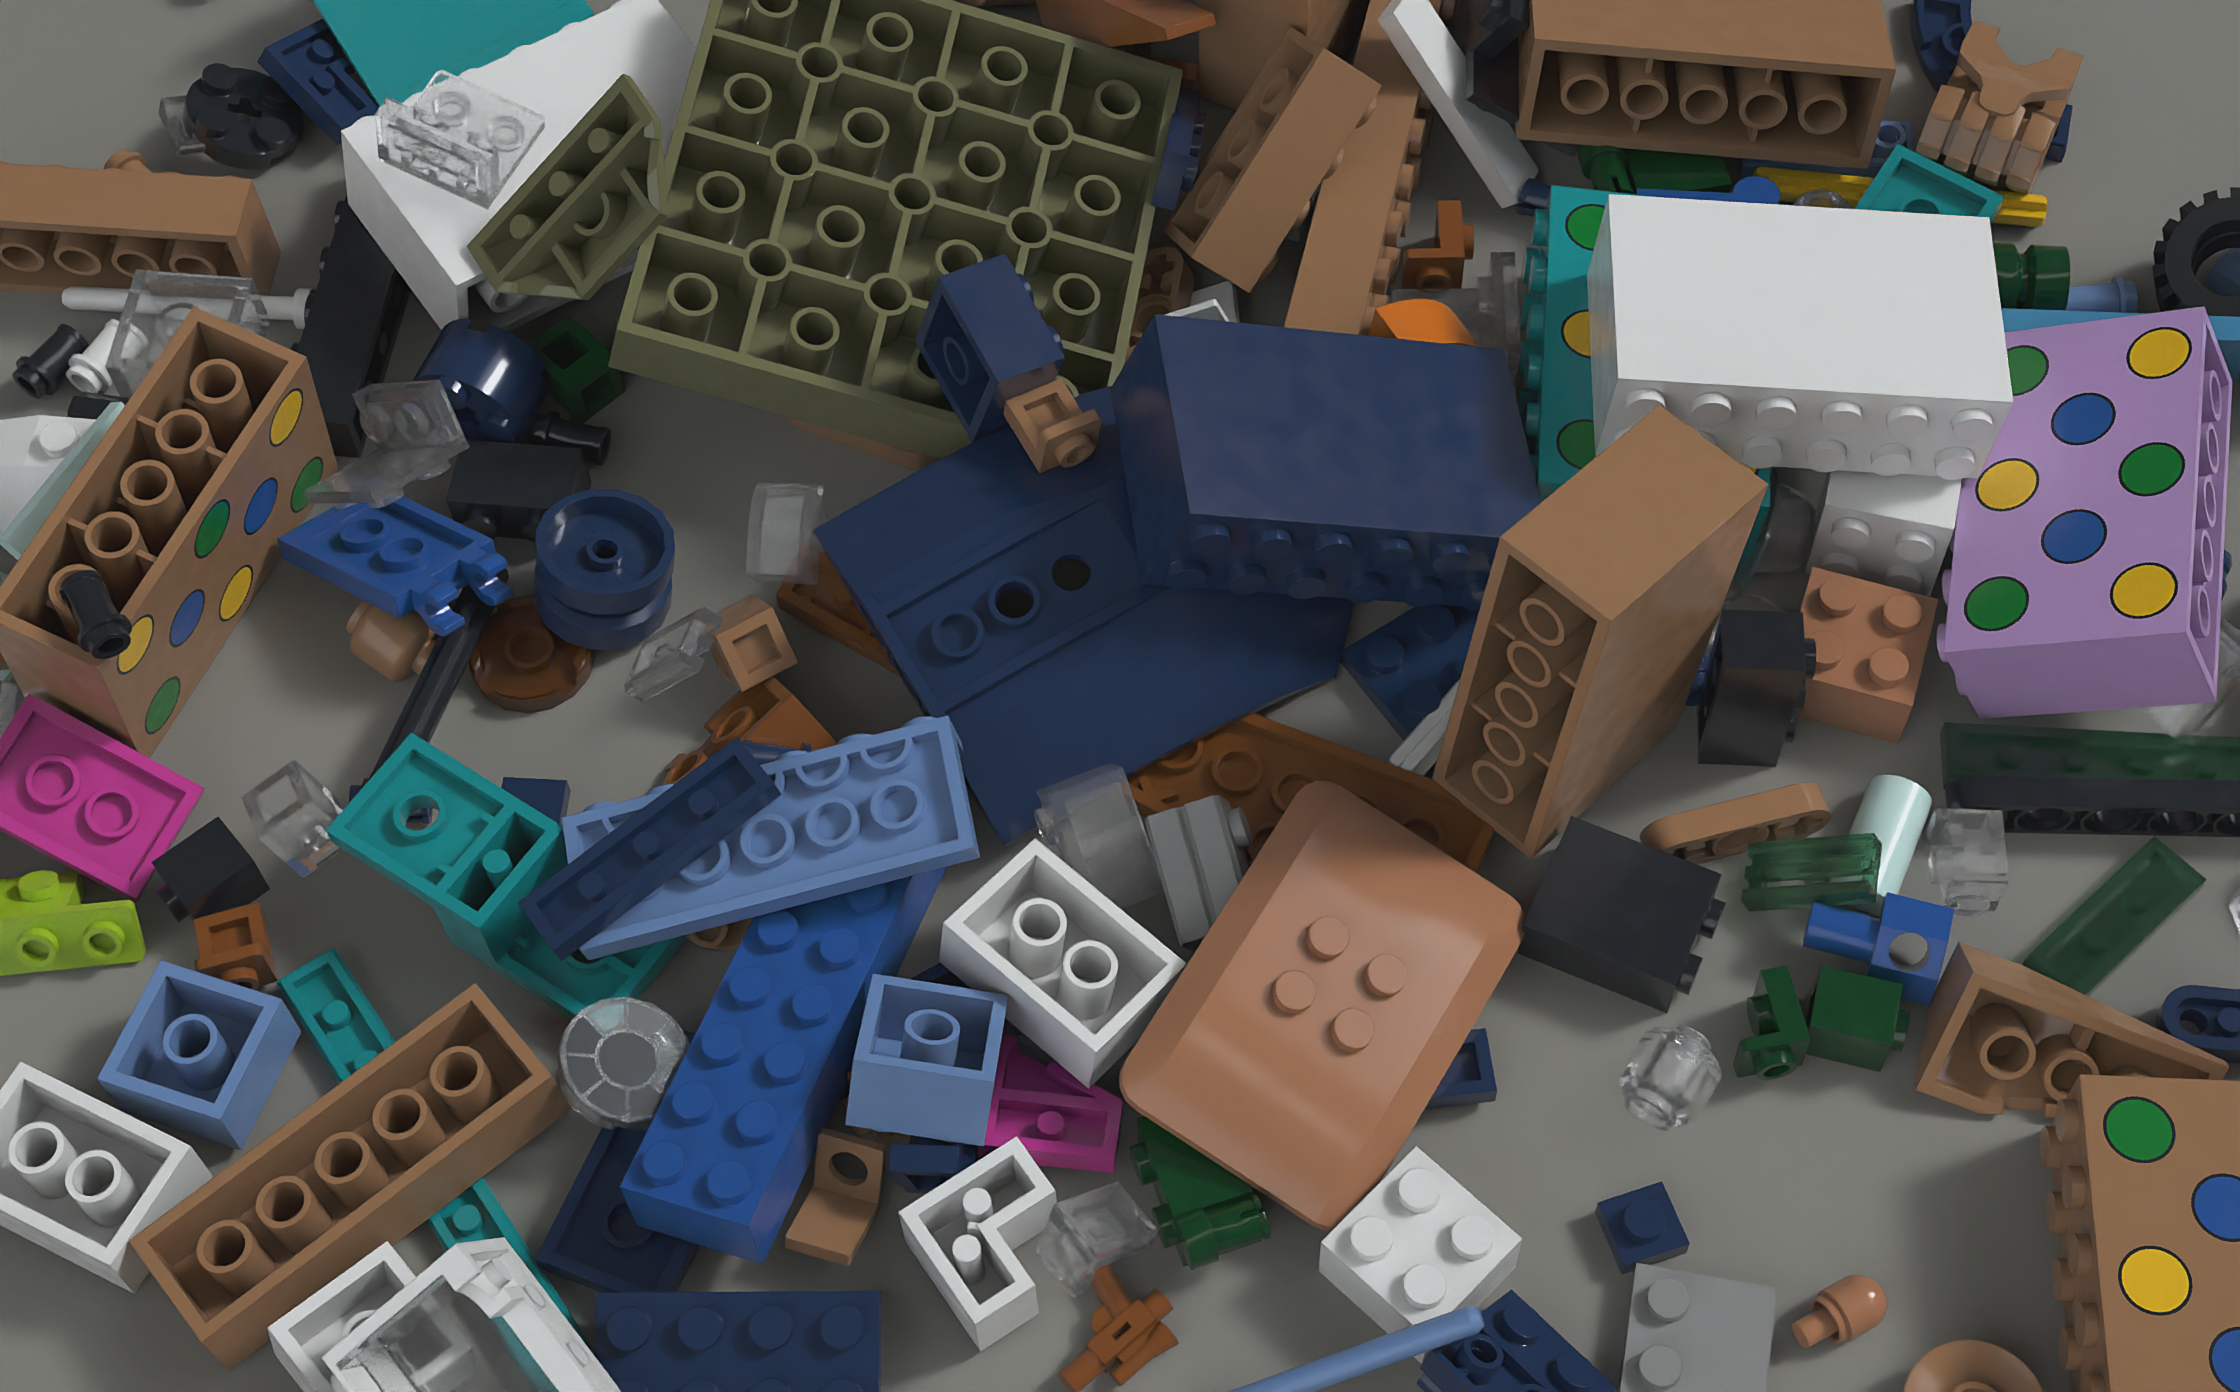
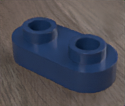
M2186 985L2173 990L2166 997L2156 1015V1029L2226 1062L2240 1063V989ZM2187 1020L2194 1023L2200 1033L2192 1034L2186 1031L2181 1026L2180 1021Z

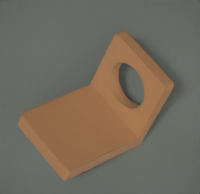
M822 1128L817 1141L813 1187L785 1235L784 1248L849 1266L880 1210L887 1146ZM839 1152H848L856 1155L865 1163L868 1176L858 1180L843 1176L834 1167L832 1156Z

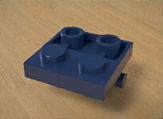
M1512 1289L1481 1312L1485 1326L1478 1334L1431 1350L1420 1366L1424 1373L1417 1381V1385L1424 1392H1614L1617 1388Z

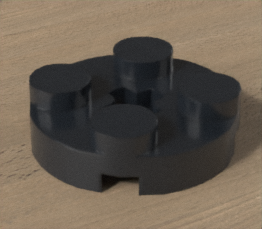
M221 63L210 64L204 68L202 77L195 81L188 90L183 111V125L190 139H192V134L194 133L196 138L205 144L204 153L221 164L239 169L255 170L269 167L273 158L280 157L284 153L286 159L297 147L303 124L301 107L271 76L250 69L231 68ZM235 113L250 116L249 124L237 121L238 117Z

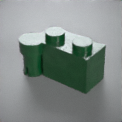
M1579 144L1577 149V157L1582 173L1587 179L1592 181L1594 190L1636 194L1637 188L1730 193L1732 182L1723 156L1616 148L1608 145L1593 146Z
M1147 1117L1137 1118L1138 1144L1129 1146L1131 1160L1141 1186L1153 1183L1160 1202V1206L1152 1208V1215L1159 1238L1164 1248L1176 1246L1183 1267L1189 1266L1191 1270L1218 1262L1219 1255L1260 1242L1262 1239L1267 1240L1271 1237L1265 1212H1259L1262 1205L1256 1194L1253 1195L1251 1185Z

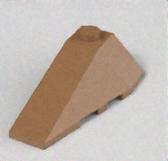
M1958 941L1929 1005L1913 1085L1917 1091L1979 1114L2003 1115V1109L2042 1111L2044 1117L2054 1118L2058 1101L2067 1097L2080 1074L2222 1080L2229 1066L2226 1061L2021 964Z

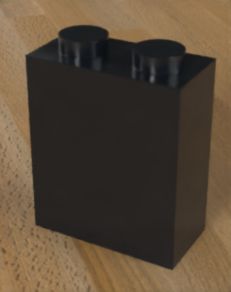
M1571 816L1523 923L1522 931L1525 934L1518 947L1517 954L1668 1013L1676 991L1689 995L1703 961L1702 957L1692 954L1699 936L1701 935L1712 940L1721 919L1726 902L1715 899V895L1722 874Z

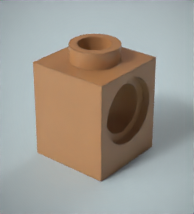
M753 594L697 623L723 678L741 692L798 663L772 606Z

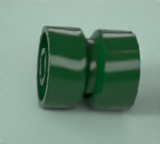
M1993 243L2001 309L2066 311L2070 287V257L2065 246L2031 244L2024 253H2019L2014 244Z

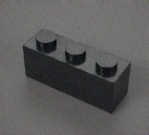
M1722 609L1696 707L1698 764L1776 767L1783 743H1792L1794 739L1795 711H1803L1805 704V678L1812 679L1815 674L1816 642L1814 638H1805L1803 612Z

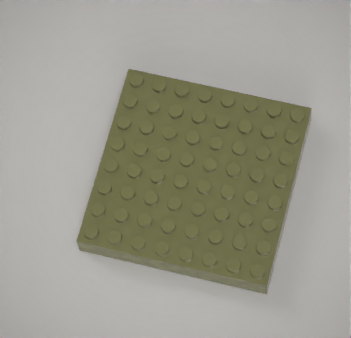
M710 0L664 160L668 216L640 245L616 328L608 367L942 459L972 442L918 348L915 339L939 276L1005 253L1016 273L1022 274L1029 282L1033 292L1034 304L1046 325H1051L1057 331L1062 341L1065 359L1055 380L1062 378L1073 398L1090 391L1112 386L1125 363L1156 208L1155 205H1151L1162 164L1161 160L1172 114H1175L1183 69L953 0Z

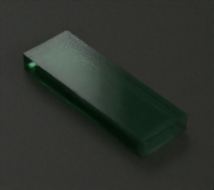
M2154 836L2025 957L2022 965L2089 997L2195 896L2207 879Z

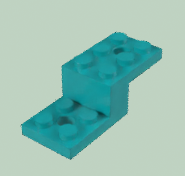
M412 732L325 830L333 844L432 906L452 944L575 1023L583 1016L603 1036L601 1038L603 1041L606 1040L612 1031L605 1034L586 1013L604 1004L626 1002L627 1014L629 1003H636L686 941L685 935L607 955L601 960L590 964L576 961L574 959L576 951H574L561 961L517 902L568 865L563 826ZM434 808L439 811L436 821L426 829L411 830L405 827L408 817L418 809ZM623 1004L604 1006L591 1012L589 1015L607 1031L615 1028L623 1019Z

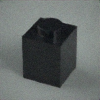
M216 817L151 862L165 883L155 892L178 923L188 916L193 920L248 905L270 890L252 857L219 817Z

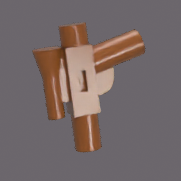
M1109 1261L1096 1264L1085 1275L1102 1305L1094 1312L1091 1319L1092 1332L1095 1337L1086 1344V1349L1057 1374L1070 1392H1080L1103 1371L1107 1373L1118 1362L1120 1364L1109 1374L1121 1387L1153 1358L1179 1344L1171 1330L1161 1322L1173 1310L1171 1303L1164 1294L1155 1288L1142 1300L1138 1298L1133 1302Z

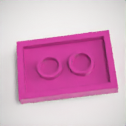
M29 693L0 737V831L137 903L157 871L151 862L170 850L203 796L204 787Z

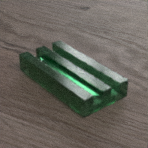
M1875 833L1749 843L1747 855L1752 860V866H1745L1744 878L1749 883V888L1742 889L1741 902L1750 912L1812 907L1813 901L1831 906L1876 903L1882 843ZM1862 875V879L1859 881L1767 887V882L1803 880L1805 883L1827 882L1829 878Z

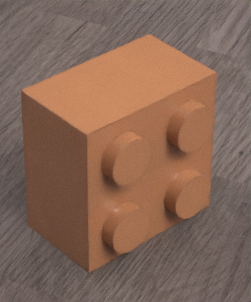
M1812 566L1799 612H1803L1805 638H1814L1816 642V668L1812 679L1805 678L1806 694L1803 711H1795V716L1898 744L1913 707L1939 599Z

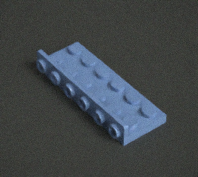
M949 716L914 718L906 722L902 728L876 735H850L840 740L837 745L811 752H786L776 757L773 762L760 765L782 795L580 947V951L588 960L980 858L960 756L963 755L962 743ZM674 784L655 787L648 791L645 796L619 803L612 801L597 802L587 806L581 813L562 817L568 864Z

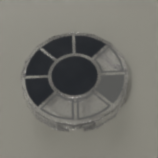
M630 997L601 999L580 1010L564 1030L559 1040L556 1053L558 1064L556 1075L559 1089L576 1112L597 1126L612 1130L615 1126L622 1128L633 1127L631 1131L649 1129L690 1046V1041L676 1020L652 1003Z

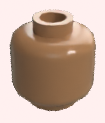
M364 600L355 609L346 626V631L351 635L349 646L352 654L391 682L403 681L414 672L420 675L439 637L438 634L429 628L416 610L399 619Z

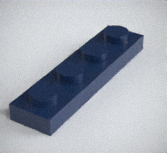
M737 737L517 903L551 950L562 961L782 794Z

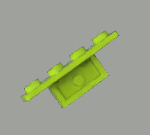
M38 870L22 877L0 879V976L142 961L146 953V946L135 904L131 900L82 904L86 890L82 875L76 871L56 873L52 870Z

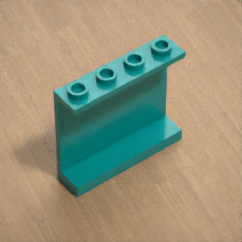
M312 0L357 75L382 112L403 103L415 93L432 90L456 79L468 69L480 68L508 55L519 46L531 45L559 32L570 23L581 22L595 15L586 0Z

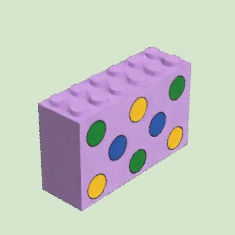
M2205 306L2004 332L2013 404L1978 478H1962L1955 528L1949 543L1953 553L1952 569L1944 570L1942 577L1943 597L1948 610L1946 623L1939 624L1937 629V648L1942 662H1949L1955 673L1959 694L1967 695L1979 719L2216 702L2233 381Z

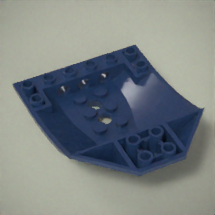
M1112 386L1090 391L1074 398L1083 413L1096 409L1102 418L1095 451L1087 459L1075 466L1064 468L1059 465L1039 473L1011 426H1007L920 469L812 530L813 535L923 716L934 718L949 716L962 743L963 755L960 756L965 785L1004 849L1115 784L1213 732L1332 677L1336 680L1341 659L1340 651L1344 647L1355 603L1348 598L1316 596L1308 599H1296L1289 594L1262 592L1237 595L1229 590L1203 588L1177 591L1169 586L1143 584L1110 391ZM1066 559L1083 561L1091 572L1087 584L1074 591L1064 590L1057 586L1052 575L1055 567L1061 561ZM1019 590L1030 595L1034 603L1026 615L1020 618H1008L1002 615L996 608L997 602L1002 595L1009 591Z

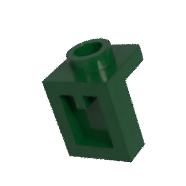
M1787 965L1760 970L1754 994L1752 997L1747 998L1748 1018L1755 1037L1746 1038L1739 1042L1733 1066L1738 1078L1757 1075L1758 1079L1772 1080L1792 1073L1797 1066L1802 1065L1811 1038Z

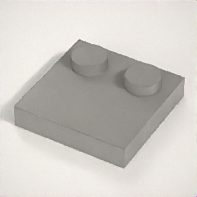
M1636 1263L1632 1277L1618 1392H1767L1777 1288Z

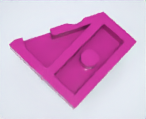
M1002 1034L984 1147L978 1146V1159H982L1017 1136L1037 1165L1115 1174L1123 1120V1100L1096 1085H1092L1088 1089L1064 1067L1053 1060L1045 1066L1019 1051L1016 1039Z

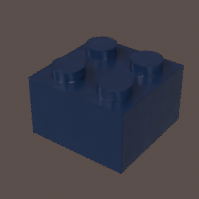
M1005 253L939 276L915 339L918 348L972 443L1010 426L1003 415L1005 401L1055 381L1065 359L1063 344L1059 334L1051 325H1046L1034 304L1033 292L1029 282L1022 274L1016 273Z

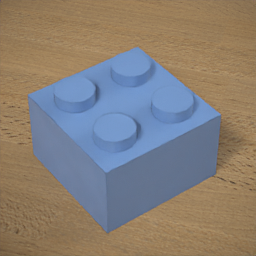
M160 960L97 1080L121 1111L242 1151L301 1034V1030L280 998Z
M873 974L853 1059L845 1125L869 1128L879 1132H894L939 1139L949 1143H964L984 1147L1008 995Z

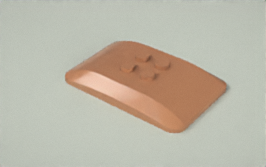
M1330 781L1309 783L1293 798L1123 1063L1119 1074V1085L1123 1097L1136 1111L1299 1218L1321 1230L1332 1231L1385 1176L1521 944L1525 934L1522 931L1526 916L1520 904L1509 894L1342 786Z

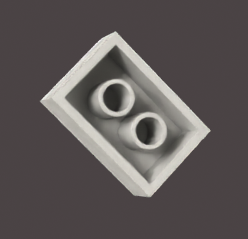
M1036 838L943 922L939 962L971 989L1008 995L1005 1018L1088 1089L1139 1040L1187 965L1186 962Z
M20 1061L0 1090V1225L135 1294L150 1270L129 1243V1240L210 1181L213 1175L190 1145Z

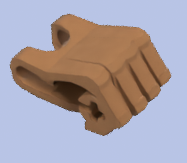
M1974 21L1963 40L1957 66L1948 84L1940 86L1915 152L1990 190L2030 194L2067 104L2083 55L2057 47L2051 59L2026 66L2011 62L1996 40L2001 30L2000 28Z

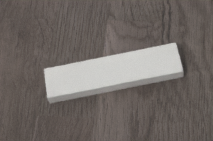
M1391 0L1377 19L1378 23L1499 206L1503 209L1517 204L1525 182L1528 178L1534 179L1539 169L1520 140L1516 139V134L1507 121L1490 112L1482 111L1476 105L1466 100V57L1429 0Z

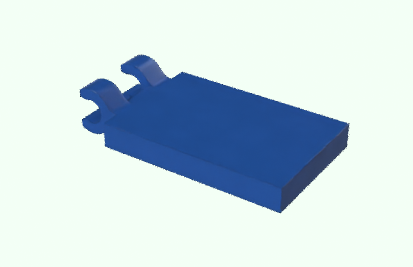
M376 483L277 538L284 560L399 619L416 610L429 628L440 636H446L465 624L464 617L453 612L447 604L459 597L458 590L469 584L477 597L489 606H495L514 594L513 588L501 582L496 575L507 568L508 565L507 560L495 552L492 538Z

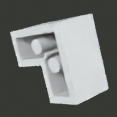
M1016 1136L898 1212L905 1242L980 1352L1039 1314L1036 1286L1012 1251L1059 1221L1055 1189Z

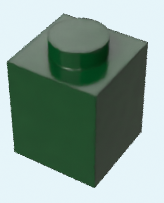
M1822 965L1810 995L1805 1021L1811 1038L1806 1054L1880 1072L1890 1049L1901 1052L1905 1043L1910 1012L1899 1009L1903 984Z

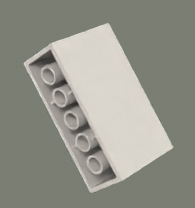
M621 0L613 4L606 11L581 22L570 23L559 32L531 45L519 46L508 55L480 68L468 69L456 79L432 90L415 93L403 103L374 116L360 118L352 126L341 130L348 205L441 330L447 323L458 319L472 320L468 329L486 333L490 325L506 331L517 328L573 299L495 292L466 246L622 74L631 76L661 120L665 160L696 47L658 0ZM640 246L604 284L634 269Z
M1608 195L1587 272L1595 456H1598L1660 405L1682 422L1692 426L1700 435L1737 462L1752 468L1789 467L1812 469L1817 472H1832L1835 470L1873 472L1882 476H1895L1899 474L1939 476L1947 480L1978 478L2013 404L1989 217Z

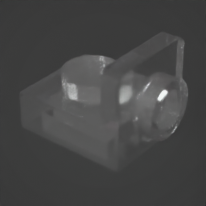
M1116 1181L1055 1203L1037 1243L1036 1253L1043 1261L1047 1270L1058 1279L1072 1297H1077L1087 1293L1099 1267L1149 1249L1159 1229Z

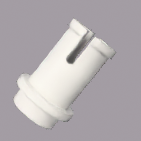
M111 319L82 354H73L69 359L70 368L66 372L67 378L82 392L98 393L99 390L107 391L112 385L111 376L131 352L141 344L139 337L126 324Z

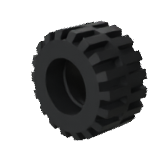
M2230 187V197L2219 199L2217 190L2203 194L2204 204L2196 207L2190 200L2179 208L2181 218L2179 222L2169 218L2163 226L2164 240H2156L2153 251L2155 265H2152L2156 298L2160 312L2205 306L2208 316L2240 317V295L2224 296L2215 294L2204 288L2195 278L2199 267L2207 258L2222 250L2240 248V188Z

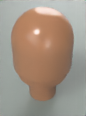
M1857 1274L1846 1276L1819 1291L1818 1296L1811 1301L1812 1312L1791 1324L1792 1332L1799 1344L1805 1349L1827 1337L1837 1344L1842 1341L1850 1342L1873 1329L1883 1320L1887 1310L1886 1295L1882 1287L1870 1277Z

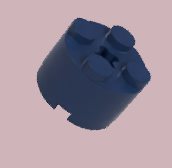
M458 319L447 323L410 383V398L405 405V411L414 421L433 427L439 433L454 441L457 451L459 450L461 439L520 444L551 388V378L544 381L541 375L546 367L545 363L529 345L502 328L490 325L486 333L468 329L472 320Z

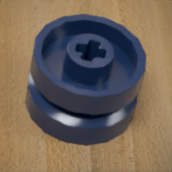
M587 489L563 497L545 511L536 529V565L534 572L535 609L545 626L566 642L592 650L622 649L644 641L659 629L671 607L672 573L675 560L674 530L663 512L643 497L618 489Z

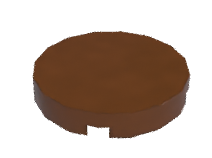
M534 594L511 598L496 606L498 612L490 616L468 662L472 678L484 697L504 710L523 713L553 709L574 697L590 677L595 661L594 650L566 642L548 629L535 609Z

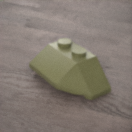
M622 74L466 246L495 292L588 301L668 216L662 122L631 76Z

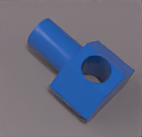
M1889 892L1884 896L1879 917L1813 901L1802 946L1866 962L1864 975L1903 984L1901 999L1929 1006L1944 961L1954 909ZM1915 933L1927 941V951L1918 963L1901 965L1889 956V947L1898 935Z

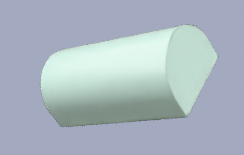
M1878 775L1870 780L1825 893L1826 897L1879 917L1885 894L1889 892L1898 895L1931 809L1932 798L1923 787L1909 779L1895 775Z

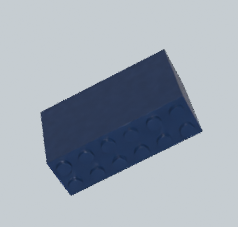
M1155 314L1110 388L1142 582L1145 585L1169 586L1177 591H1188L1195 588L1229 590L1237 595H1249L1256 592L1289 594L1296 599H1308L1316 596L1348 598L1355 603H1367L1374 600L1406 602L1413 607H1425L1432 604L1464 606L1467 610L1479 611L1500 536L1541 503L1504 349Z

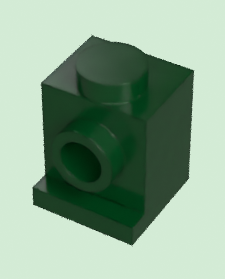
M570 315L552 329L540 333L532 344L529 345L546 365L541 375L544 381L551 378V388L548 394L570 412L571 419L574 422H586L625 392L620 370L608 367L611 351Z

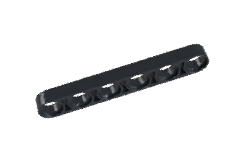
M1971 776L1958 779L1950 783L1945 789L1948 824L1960 831L2240 837V781Z

